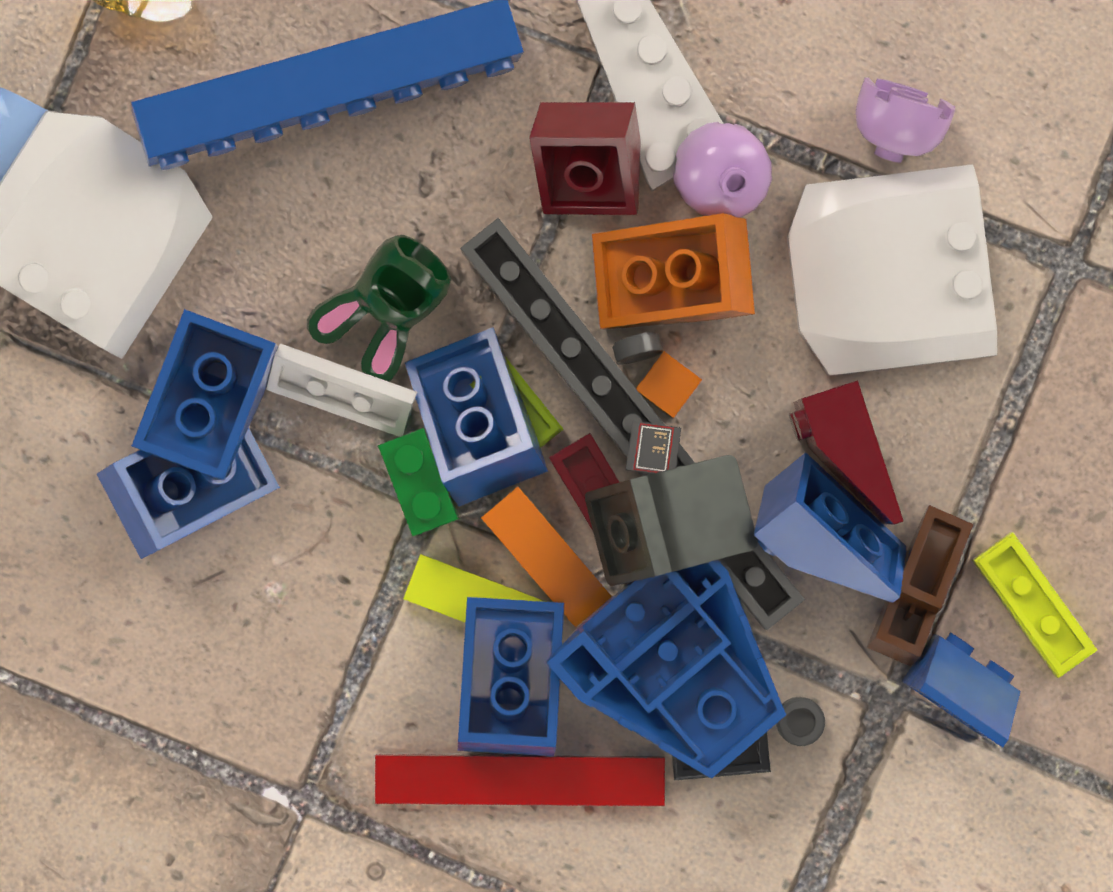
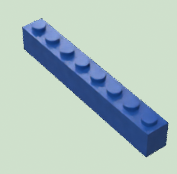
M493 0L131 102V111L148 166L159 164L161 170H168L187 164L189 162L188 155L207 150L209 157L218 156L235 150V142L254 137L255 143H263L283 136V128L301 124L302 130L313 129L329 123V115L347 110L349 117L358 116L375 110L377 108L375 102L393 97L396 104L404 103L421 97L423 95L421 89L440 84L441 90H449L468 83L467 76L485 71L487 77H495L508 73L515 69L513 63L519 61L524 51L508 0Z

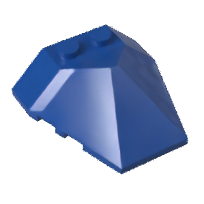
M719 560L628 583L586 619L546 661L549 667L579 701L617 721L618 724L658 745L660 749L711 779L786 716L729 572Z

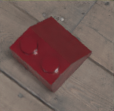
M540 102L529 139L543 214L637 215L639 209L641 140L635 102Z

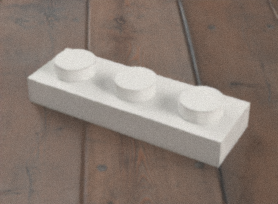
M283 344L279 345L274 355L266 388L268 391L398 437L403 436L417 394L416 391Z

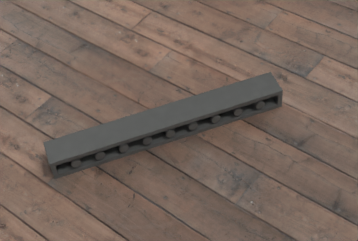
M499 218L460 248L465 258L626 458L628 456L632 421L665 425ZM679 443L676 468L695 463ZM638 472L641 477L651 474V473ZM759 543L752 551L719 559L729 572L738 598L765 630L771 628L805 600Z

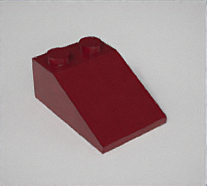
M858 380L793 402L796 411L789 413V418L797 441L805 439L808 448L883 524L895 525L904 522Z

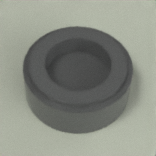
M655 332L637 334L615 342L612 347L618 365L643 361L663 352L659 335Z
M794 697L782 704L786 716L776 723V727L784 740L792 745L807 746L820 738L825 727V716L817 703L806 697Z

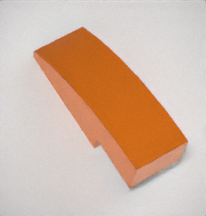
M519 486L481 517L553 602L564 603V615L575 628L612 597Z

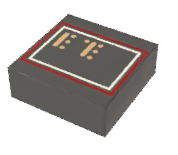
M632 421L626 470L653 474L676 468L682 428Z

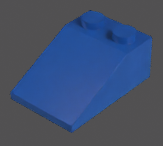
M184 309L131 446L224 481L266 390L278 345Z
M494 327L405 362L413 391L417 392L415 398L441 481L458 506L548 472L535 430ZM473 381L476 382L474 389L469 385Z
M249 428L224 481L142 450L112 463L97 473L140 559L280 488Z
M806 452L765 485L754 536L758 539V543L765 552L772 556H777L788 567L892 603L900 598L907 546Z
M467 597L457 751L554 756L557 743L560 678L546 661L562 645L564 603Z
M950 632L946 639L933 634L924 647L921 657L911 666L902 682L980 736L1003 748L1009 740L1021 693L1020 690L1010 684L1014 675L992 660L988 662L986 667L970 657L974 648Z

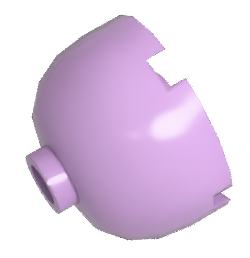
M868 77L864 78L855 114L857 127L862 136L876 145L874 154L886 160L901 163L904 155H924L933 151L942 142L950 127L955 106L940 99L938 107L927 103L928 98L926 97L928 93L878 78L874 84Z
M719 122L707 123L692 131L679 146L676 154L677 162L675 173L673 172L674 184L681 198L700 215L708 216L725 213L741 218L754 211L768 193L772 181L771 160L763 143L744 126L730 123L720 124Z

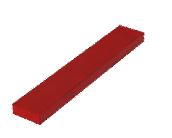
M376 754L375 804L665 806V757Z

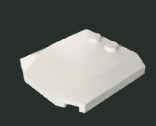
M45 111L0 182V286L100 348L122 359L213 217L185 170L180 167L161 170L159 164L148 166L141 142L104 118L92 115Z
M973 164L805 185L787 235L798 332L823 366L822 368L827 376L997 355L996 316L980 189Z

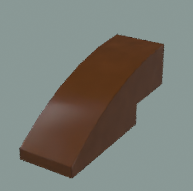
M931 505L927 507L906 552L900 598L893 603L885 600L867 648L910 667L921 657L936 614L942 609L972 530V523Z

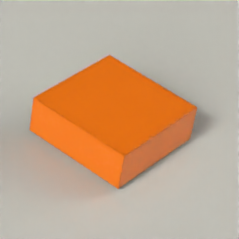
M663 351L636 390L671 418H674L702 379Z

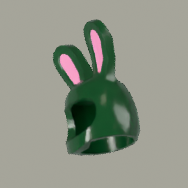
M397 235L386 239L369 259L355 286L332 296L312 310L307 318V330L311 337L319 343H334L367 313H370L377 321L381 322V325L362 357L361 370L365 374L390 382L401 367L410 329L427 317L447 295L451 283L449 270L428 247L411 237Z

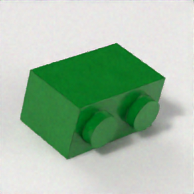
M424 428L378 445L412 537L460 519L452 496L441 481Z

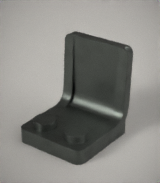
M725 455L626 480L589 491L585 494V502L604 576L610 586L655 577L754 550L758 544V539L754 536L755 527L738 462L732 455Z

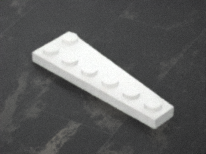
M576 0L594 43L601 66H603L615 102H635L641 140L640 166L650 190L654 191L674 179L673 172L675 173L678 148L692 131L707 123H724L650 0Z

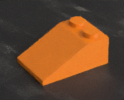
M721 213L592 234L600 329L701 322L755 315L747 219Z

